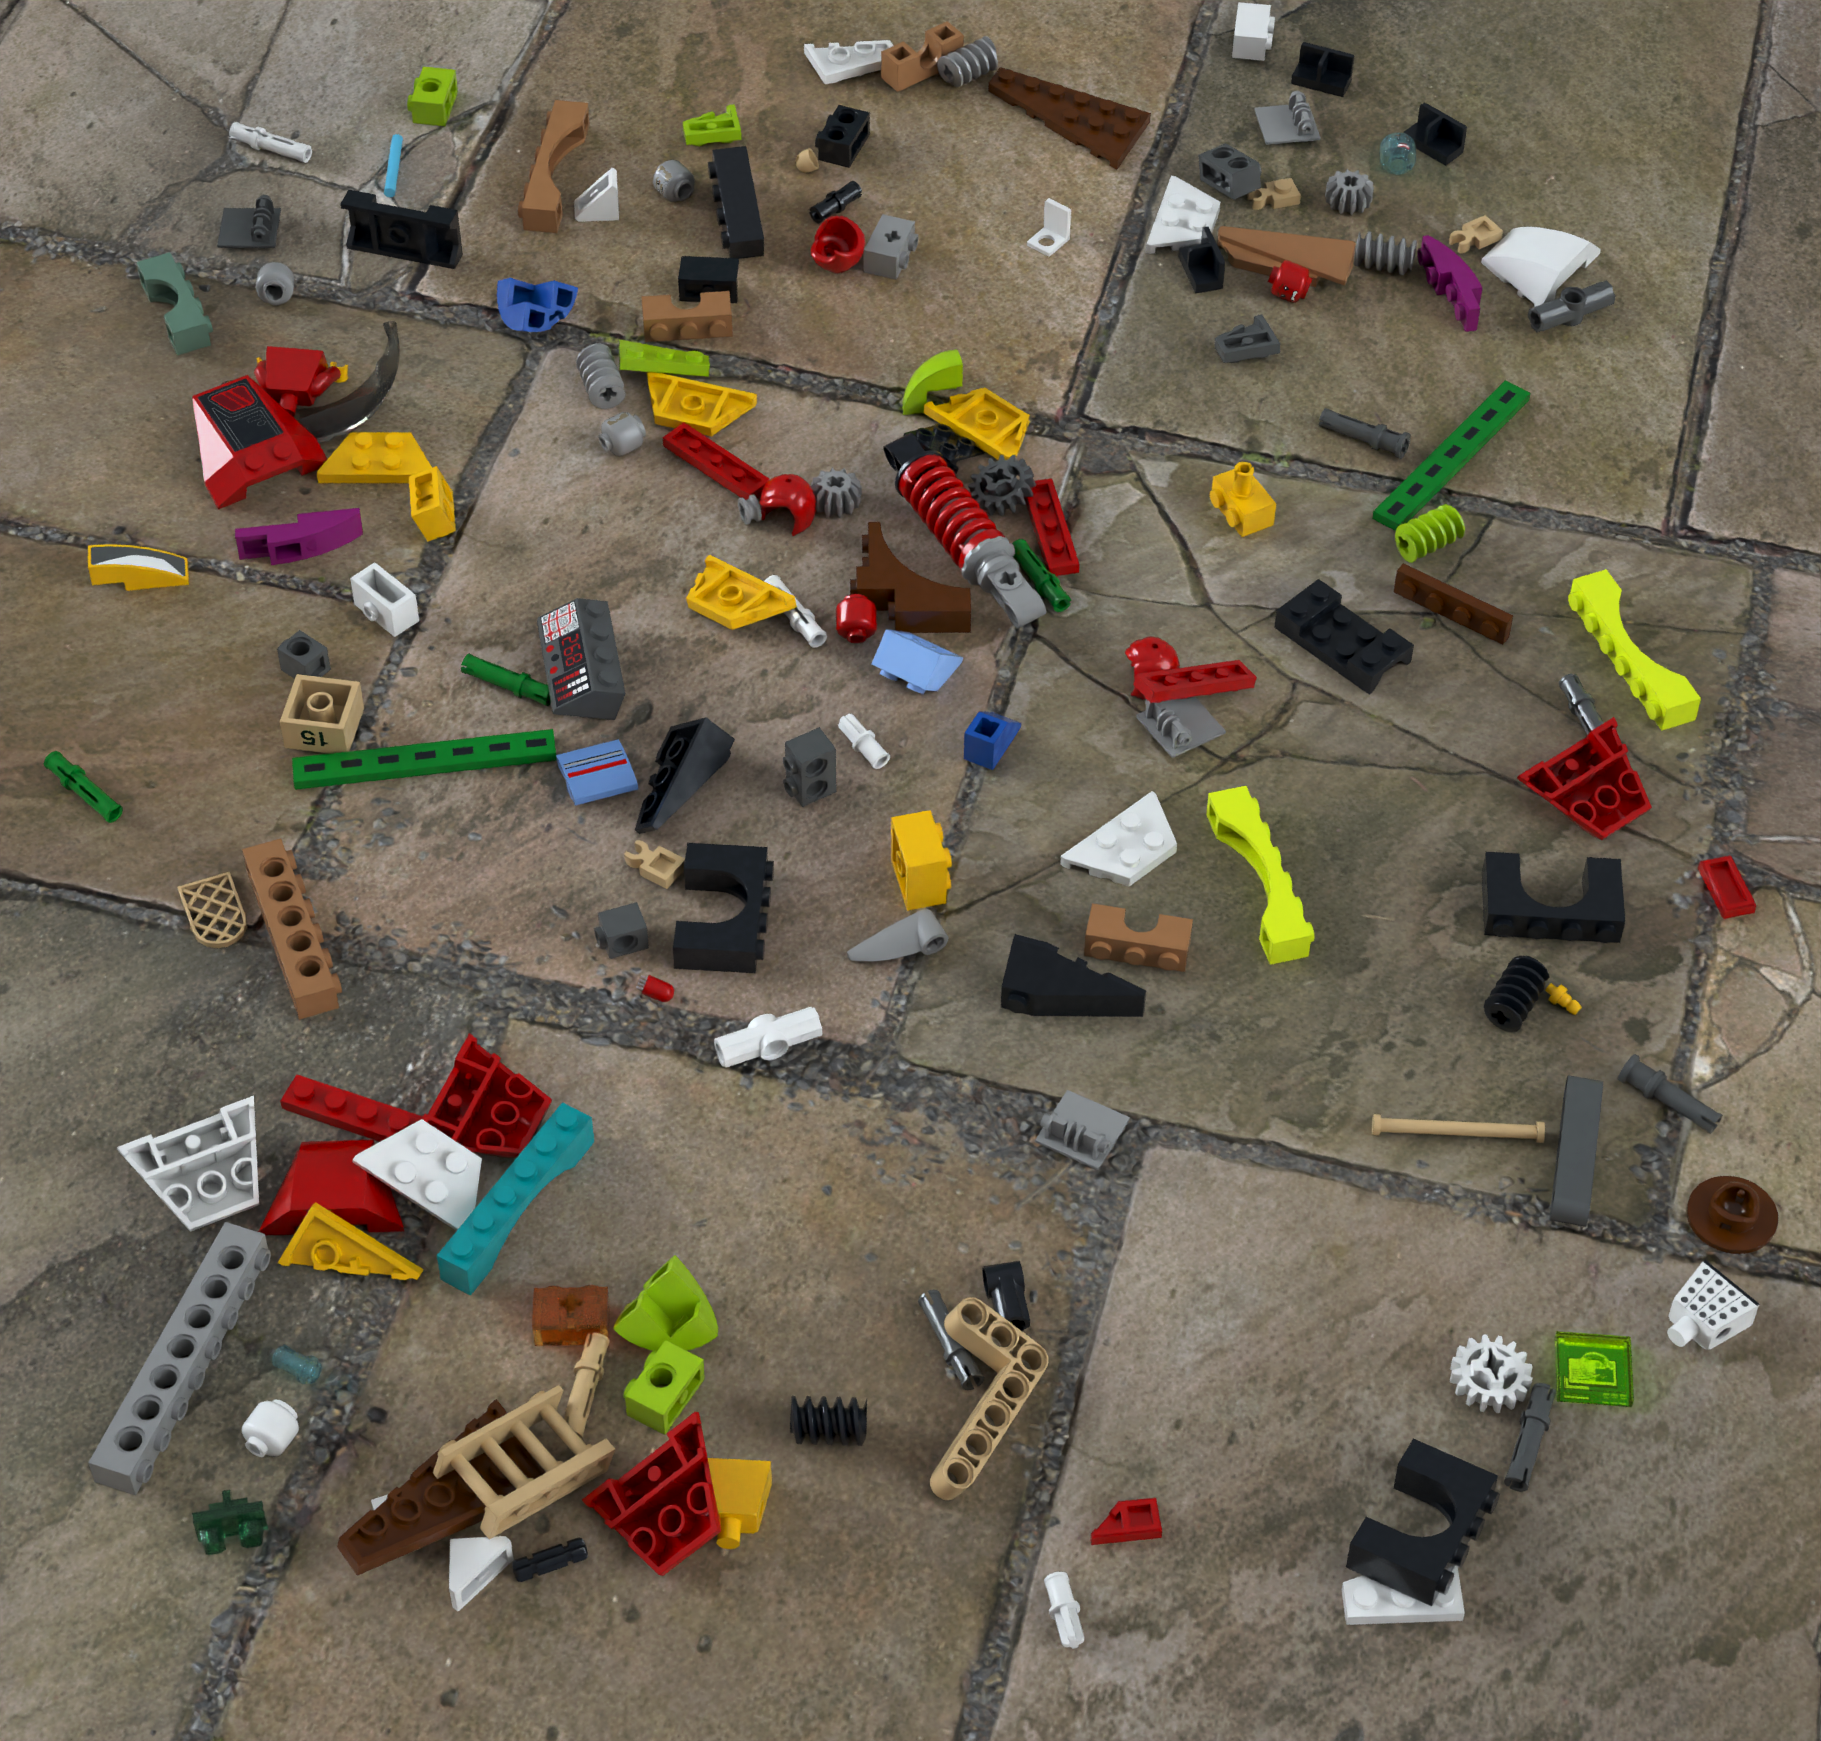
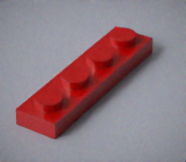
M685 422L663 437V446L740 498L743 497L747 500L749 495L754 494L758 499L761 496L764 485L770 480Z
M1052 478L1036 480V486L1031 488L1033 496L1024 497L1045 567L1056 576L1079 573L1080 564Z
M1240 660L1136 674L1133 685L1150 703H1160L1167 700L1186 699L1194 696L1254 688L1257 677Z
M298 1074L280 1100L284 1110L379 1142L423 1118V1116Z

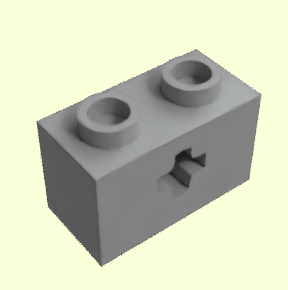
M882 214L864 248L865 273L897 280L901 270L907 268L910 252L915 251L918 245L919 236L915 234V221Z

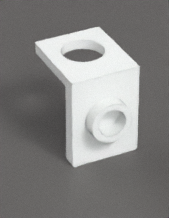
M1048 198L1045 201L1044 227L1027 241V246L1048 257L1055 253L1070 240L1071 209ZM1043 238H1049L1055 243L1051 246H1043L1038 241Z

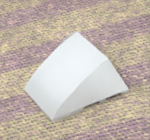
M1519 227L1512 229L1482 258L1481 263L1501 281L1511 283L1518 289L1517 295L1521 298L1526 296L1536 307L1554 300L1556 290L1580 266L1586 268L1600 254L1601 249L1585 239L1562 231L1540 227Z
M254 1096L220 1108V1113L156 1138H153L150 1134L117 1147L122 1156L190 1232L259 1206Z

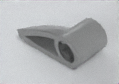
M924 909L864 940L847 951V957L851 961H883L904 957L920 951L925 955H931L945 947L949 937L933 912L929 909Z

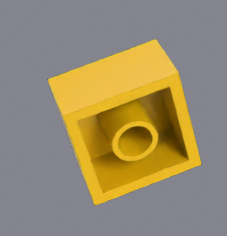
M931 810L891 817V862L907 911L946 904V891L951 889V879L947 869L952 867L950 851L948 847L943 848L942 827L940 822H934Z

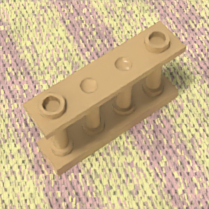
M559 1385L547 1392L539 1391L522 1406L459 1441L451 1440L438 1451L433 1474L438 1479L455 1469L485 1504V1514L480 1529L489 1540L608 1471L615 1448L607 1439L593 1446L585 1444L557 1412L563 1389ZM544 1419L575 1456L564 1463L563 1461L557 1462L529 1430V1427ZM515 1436L545 1470V1473L536 1479L527 1478L499 1444ZM485 1452L516 1490L506 1496L497 1495L469 1461Z

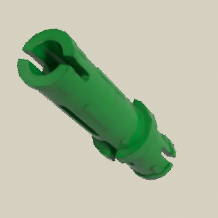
M1024 539L1014 541L1012 543L1015 548L1013 557L1034 582L1038 594L1045 597L1056 612L1066 610L1071 604V598L1061 588L1058 577L1046 569L1045 565Z
M470 653L464 657L461 665L466 666V668L461 667L462 673L507 689L518 698H522V696L527 697L545 706L551 704L548 685L532 679L530 674L513 672L473 656Z
M58 751L51 752L45 758L44 767L60 779L61 785L67 790H73L97 811L104 820L112 823L121 816L123 807L86 777L85 771L79 765H73Z

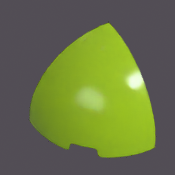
M957 349L947 350L932 356L914 372L904 392L903 415L924 413V404L927 403V392L962 387L963 363Z
M676 1255L669 1259L644 1283V1290L636 1299L625 1306L613 1327L620 1336L629 1342L652 1351H658L665 1340L688 1351L701 1347L718 1337L717 1320L706 1295L693 1275Z

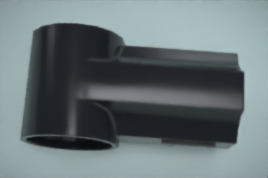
M1020 1261L983 1266L982 1274L985 1293L988 1299L991 1298L994 1311L1021 1331L1030 1327V1316L1024 1296V1275Z

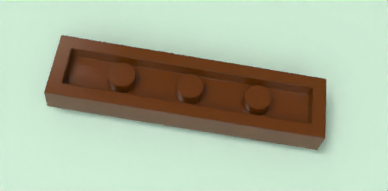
M1404 563L1397 570L1394 593L1502 645L1508 640L1513 615Z

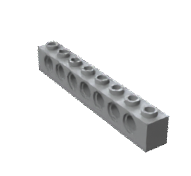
M228 1222L224 1223L88 1462L95 1483L136 1496L142 1483L149 1481L157 1456L160 1452H164L167 1449L172 1429L177 1420L181 1421L184 1418L192 1393L202 1386L207 1366L211 1359L215 1360L218 1357L222 1347V1339L227 1330H232L238 1319V1310L244 1300H249L260 1271H264L270 1262L271 1251L268 1250L265 1234ZM173 1385L170 1388L163 1389L166 1386ZM150 1416H156V1417H154V1418H152V1419L145 1420L146 1418H148V1417H150ZM138 1447L133 1451H128L130 1448Z

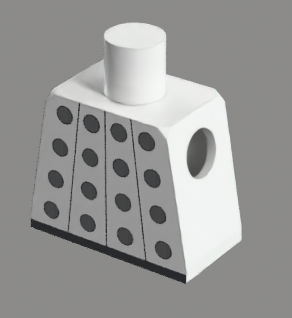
M1704 1260L1675 1296L1668 1316L1674 1325L1667 1330V1334L1670 1340L1679 1347H1683L1693 1339L1702 1348L1711 1350L1750 1327L1755 1319L1759 1303L1708 1261Z

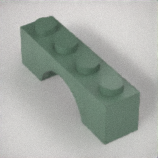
M170 252L138 261L137 267L140 282L149 301L165 302L175 306L164 315L168 338L176 354L180 355L211 346L209 333L213 332L211 321L208 315L203 316L204 311L201 301L198 297L194 298V290L190 280H184L185 273L181 263H175Z

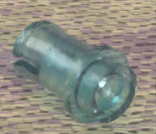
M285 1344L277 1348L272 1358L273 1366L296 1376L297 1381L302 1384L314 1383L322 1371V1365L317 1357L313 1355L307 1357Z

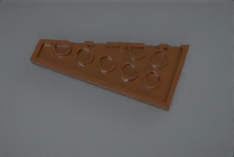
M1000 67L988 84V92L1011 106L1019 105L1024 108L1026 115L1033 119L1036 117L1045 121L1047 128L1073 144H1083L1091 149V155L1096 158L1104 157L1110 161L1109 166L1116 170L1150 123L1151 113L1063 87L1059 84L1050 83L1036 77L1014 72L1010 69Z
M497 1399L488 1406L487 1411L478 1419L474 1418L465 1427V1431L454 1440L459 1441L504 1416L507 1412ZM515 1436L499 1444L527 1478L536 1479L545 1473V1470ZM438 1451L418 1467L405 1484L400 1488L396 1487L379 1507L367 1512L339 1537L337 1548L357 1576L483 1520L485 1504L455 1469L438 1479L433 1474ZM485 1452L469 1461L497 1495L506 1496L516 1490Z

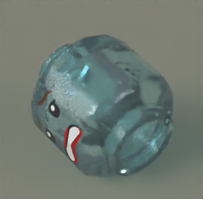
M1392 133L1381 141L1379 155L1382 168L1388 173L1397 175L1412 170L1416 163V145L1409 135L1405 133Z

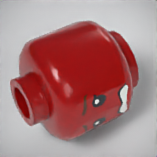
M1289 260L1283 261L1280 268L1274 266L1268 282L1273 284L1271 293L1291 303L1298 302L1300 298L1304 300L1313 279L1309 277V269Z

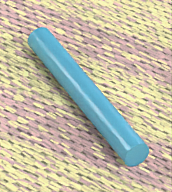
M399 134L393 135L391 139L384 194L387 197L395 196L403 142V137Z

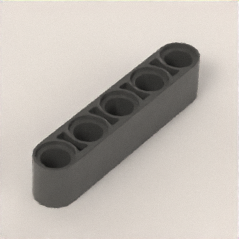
M1567 1076L1558 1139L1550 1221L1584 1227L1587 1225L1591 1204L1603 1081Z

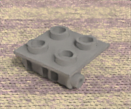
M1300 91L1291 93L1289 105L1254 108L1266 145L1320 140L1321 138L1309 103H1306L1305 94Z
M1195 696L1186 699L1167 700L1160 703H1150L1146 699V710L1136 715V718L1171 758L1226 733L1225 729Z
M1067 1090L1053 1113H1045L1040 1123V1126H1043L1035 1139V1143L1099 1170L1128 1124L1130 1117Z

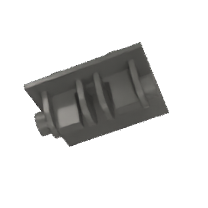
M261 195L256 199V208H224L217 247L275 248L281 208H274L273 201L268 195Z

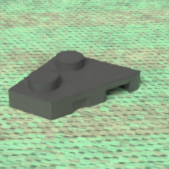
M1261 314L1254 317L1252 325L1245 328L1243 324L1234 327L1232 331L1217 336L1215 338V349L1223 363H1237L1245 359L1265 358L1269 355L1279 354L1280 342Z

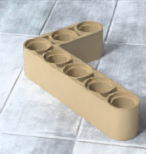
M974 1297L963 1299L946 1316L944 1321L945 1330L952 1339L995 1370L997 1375L931 1475V1489L937 1497L943 1500L955 1499L974 1482L1049 1363L1046 1350L984 1302ZM961 1314L970 1319L971 1325L963 1320ZM991 1337L996 1338L1000 1342L1001 1347L997 1346ZM1021 1359L1027 1361L1031 1370L1023 1365ZM1003 1387H1006L1011 1391L1013 1398L1009 1397L1005 1393ZM985 1415L992 1418L995 1426L990 1425L986 1421ZM966 1443L975 1448L976 1455L968 1450ZM947 1472L952 1473L957 1478L958 1484L953 1483L949 1479Z

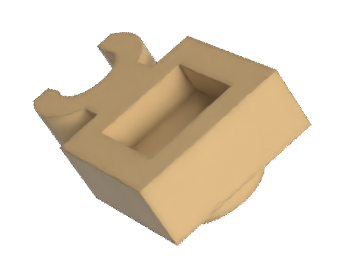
M1292 178L1265 182L1264 188L1248 193L1247 199H1253L1252 209L1254 210L1262 209L1268 204H1271L1273 209L1300 204L1301 194Z
M1484 215L1463 224L1462 231L1452 232L1449 244L1459 243L1458 252L1460 254L1466 253L1472 245L1481 249L1502 240L1503 230Z
M636 840L635 849L639 854L634 855L627 851L624 853L625 862L628 866L639 868L640 876L666 889L684 872L685 858L661 846L651 851L645 842Z

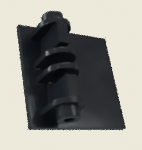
M940 423L926 428H918V430L906 432L903 435L913 433L924 451L933 450L940 452L946 458L948 467L955 472V475L959 470L958 466H956L957 461L985 453L975 446L973 440L958 436L952 432L949 426Z

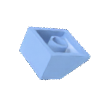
M886 629L872 665L881 669L880 675L894 681L901 678L908 682L907 688L924 694L926 690L938 691L960 666L963 657L910 632Z

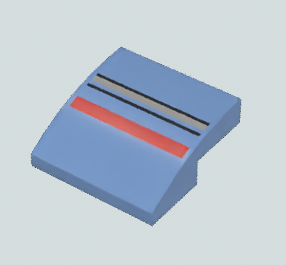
M619 739L556 755L558 768L566 780L567 791L575 806L639 789L635 774Z

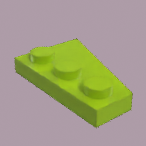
M619 339V370L709 377V356L704 355L702 352H685Z

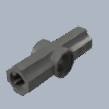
M1607 280L1583 289L1567 287L1562 290L1560 298L1529 309L1528 318L1531 327L1536 332L1545 331L1560 324L1576 326L1582 322L1584 315L1614 304L1616 296L1612 285Z

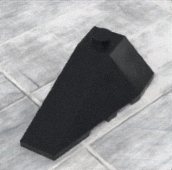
M707 717L671 726L657 753L655 762L660 766L658 773L650 776L648 784L653 787V790L643 800L635 831L641 834L658 830L728 761L731 755L730 749L735 739Z
M1017 934L1014 935L1002 983L1001 1008L1031 1016L1143 1017L1146 990L1108 972L1101 975L1086 967L1088 962L1079 957L1074 962L1058 954L1059 948L1048 942Z

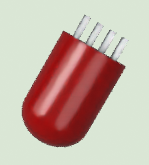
M641 975V978L646 979V981L639 979V981L645 983L641 984L638 982V985L643 986V988L636 986L637 989L642 990L641 994L661 1002H668L673 998L674 987L670 983L648 975V977Z

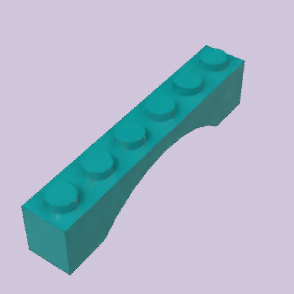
M563 1102L437 1254L440 1279L470 1296L492 1270L509 1233L531 1201L555 1177L575 1167L593 1145L592 1117Z

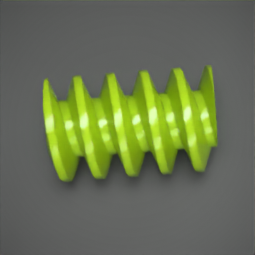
M1444 504L1440 505L1437 509L1420 515L1418 518L1409 520L1408 523L1399 525L1395 533V542L1399 553L1405 561L1413 563L1417 557L1423 558L1427 553L1435 552L1437 548H1444L1446 543H1454L1456 537L1462 539L1465 533L1462 516L1455 508Z

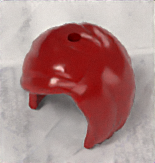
M842 215L830 216L816 231L815 242L811 247V256L818 266L829 272L839 274L848 271L859 262L864 253L865 236L859 226L849 218Z
M782 474L771 478L763 487L759 502L762 520H765L766 515L772 510L787 507L795 520L792 536L804 532L811 525L816 512V498L812 487L805 479L795 474Z
M1149 636L1138 639L1131 643L1130 647L1125 651L1127 658L1132 662L1131 667H1134V680L1136 674L1180 668L1175 649L1159 637ZM1134 687L1131 696L1145 700L1144 695Z

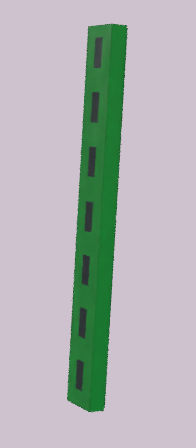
M1505 380L1373 511L1372 519L1396 531L1399 525L1408 523L1529 401L1531 393Z
M553 729L295 757L292 758L294 788L297 790L557 761L554 732Z

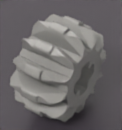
M1346 169L1345 173L1336 171L1335 175L1329 177L1325 192L1326 203L1330 204L1331 210H1339L1340 214L1349 212L1350 215H1353L1355 211L1363 213L1364 209L1369 208L1372 202L1373 182L1368 179V175H1360L1359 170L1350 172Z
M832 467L830 472L820 471L819 476L813 478L811 487L816 498L817 512H825L827 518L832 514H837L840 518L842 513L852 515L853 510L859 508L862 486L860 481L857 480L855 473L847 474L845 468L835 471Z

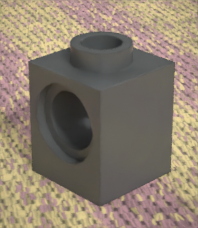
M300 630L289 639L284 640L277 648L281 670L294 679L297 674L322 677L331 670L327 647Z
M637 902L598 913L599 927L594 928L595 937L600 948L605 946L609 959L649 948L647 926Z

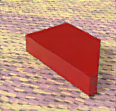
M1147 1498L1118 1501L1103 1523L1091 1533V1545L1162 1538V1526L1157 1499Z

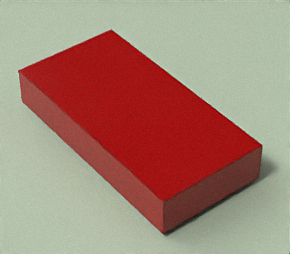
M1731 855L1699 862L1698 870L1723 919L1755 913L1757 905Z

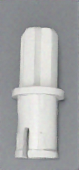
M853 714L842 716L838 727L853 743L852 748L856 752H861L873 768L880 769L885 766L890 759V755L875 740V734L870 730L867 731Z
M1054 1572L1044 1579L1051 1603L1049 1614L1056 1621L1062 1645L1074 1649L1084 1642V1634L1078 1616L1080 1605L1073 1598L1068 1574L1065 1572Z

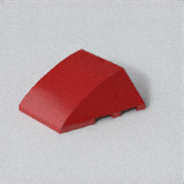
M1615 717L1590 731L1584 739L1545 763L1541 761L1516 778L1551 803L1574 824L1600 840L1607 838L1652 808L1637 771H1633L1626 755L1628 753L1627 746L1621 743L1616 731L1618 724Z
M469 1033L455 1058L454 1067L429 1113H425L422 1120L473 1153L517 1158L533 1139L552 1103V1099L520 1073H513L500 1062L501 1058L495 1053L491 1055L477 1044L478 1039Z
M374 1140L302 1142L258 1232L265 1234V1236L294 1235L296 1233V1226H300L315 1202L351 1225L367 1224L368 1233L403 1232L404 1226L390 1187L353 1163L355 1155L375 1145Z
M696 1411L667 1433L669 1438L667 1442L618 1480L609 1478L582 1499L589 1508H593L604 1518V1523L609 1528L615 1529L628 1542V1546L660 1576H664L721 1532L720 1515L712 1485L700 1415Z

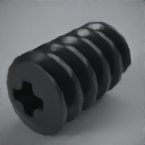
M1517 956L1508 963L1507 968L1503 971L1501 978L1497 981L1496 986L1492 989L1490 996L1484 1003V1012L1489 1021L1496 1027L1508 1032H1517L1522 1027V1022L1527 1019L1528 1012L1533 1009L1540 993L1544 991L1545 981L1550 978L1548 970L1542 963L1530 956Z
M791 1396L790 1433L794 1434L797 1444H802L806 1434H809L811 1443L817 1445L821 1434H824L826 1443L832 1445L836 1434H839L843 1446L848 1445L851 1435L855 1436L857 1445L862 1446L867 1434V1399L863 1408H859L856 1397H852L848 1408H844L841 1397H837L833 1407H829L826 1396H822L818 1407H814L811 1396H806L803 1406L799 1407L796 1396Z

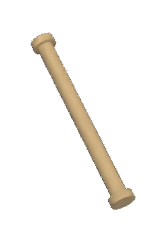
M1373 1114L1372 1135L1380 1136L1381 1132L1477 1136L1535 1139L1536 1143H1544L1545 1123L1536 1122L1535 1125L1394 1119L1381 1118V1114Z

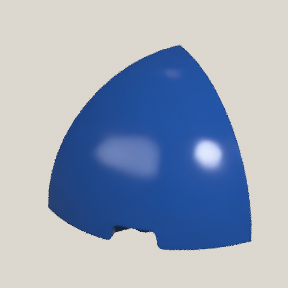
M513 278L499 280L497 283V303L501 318L510 329L520 332L532 333L551 329V326L559 320L566 318L575 303L578 293V287L555 280L533 285Z

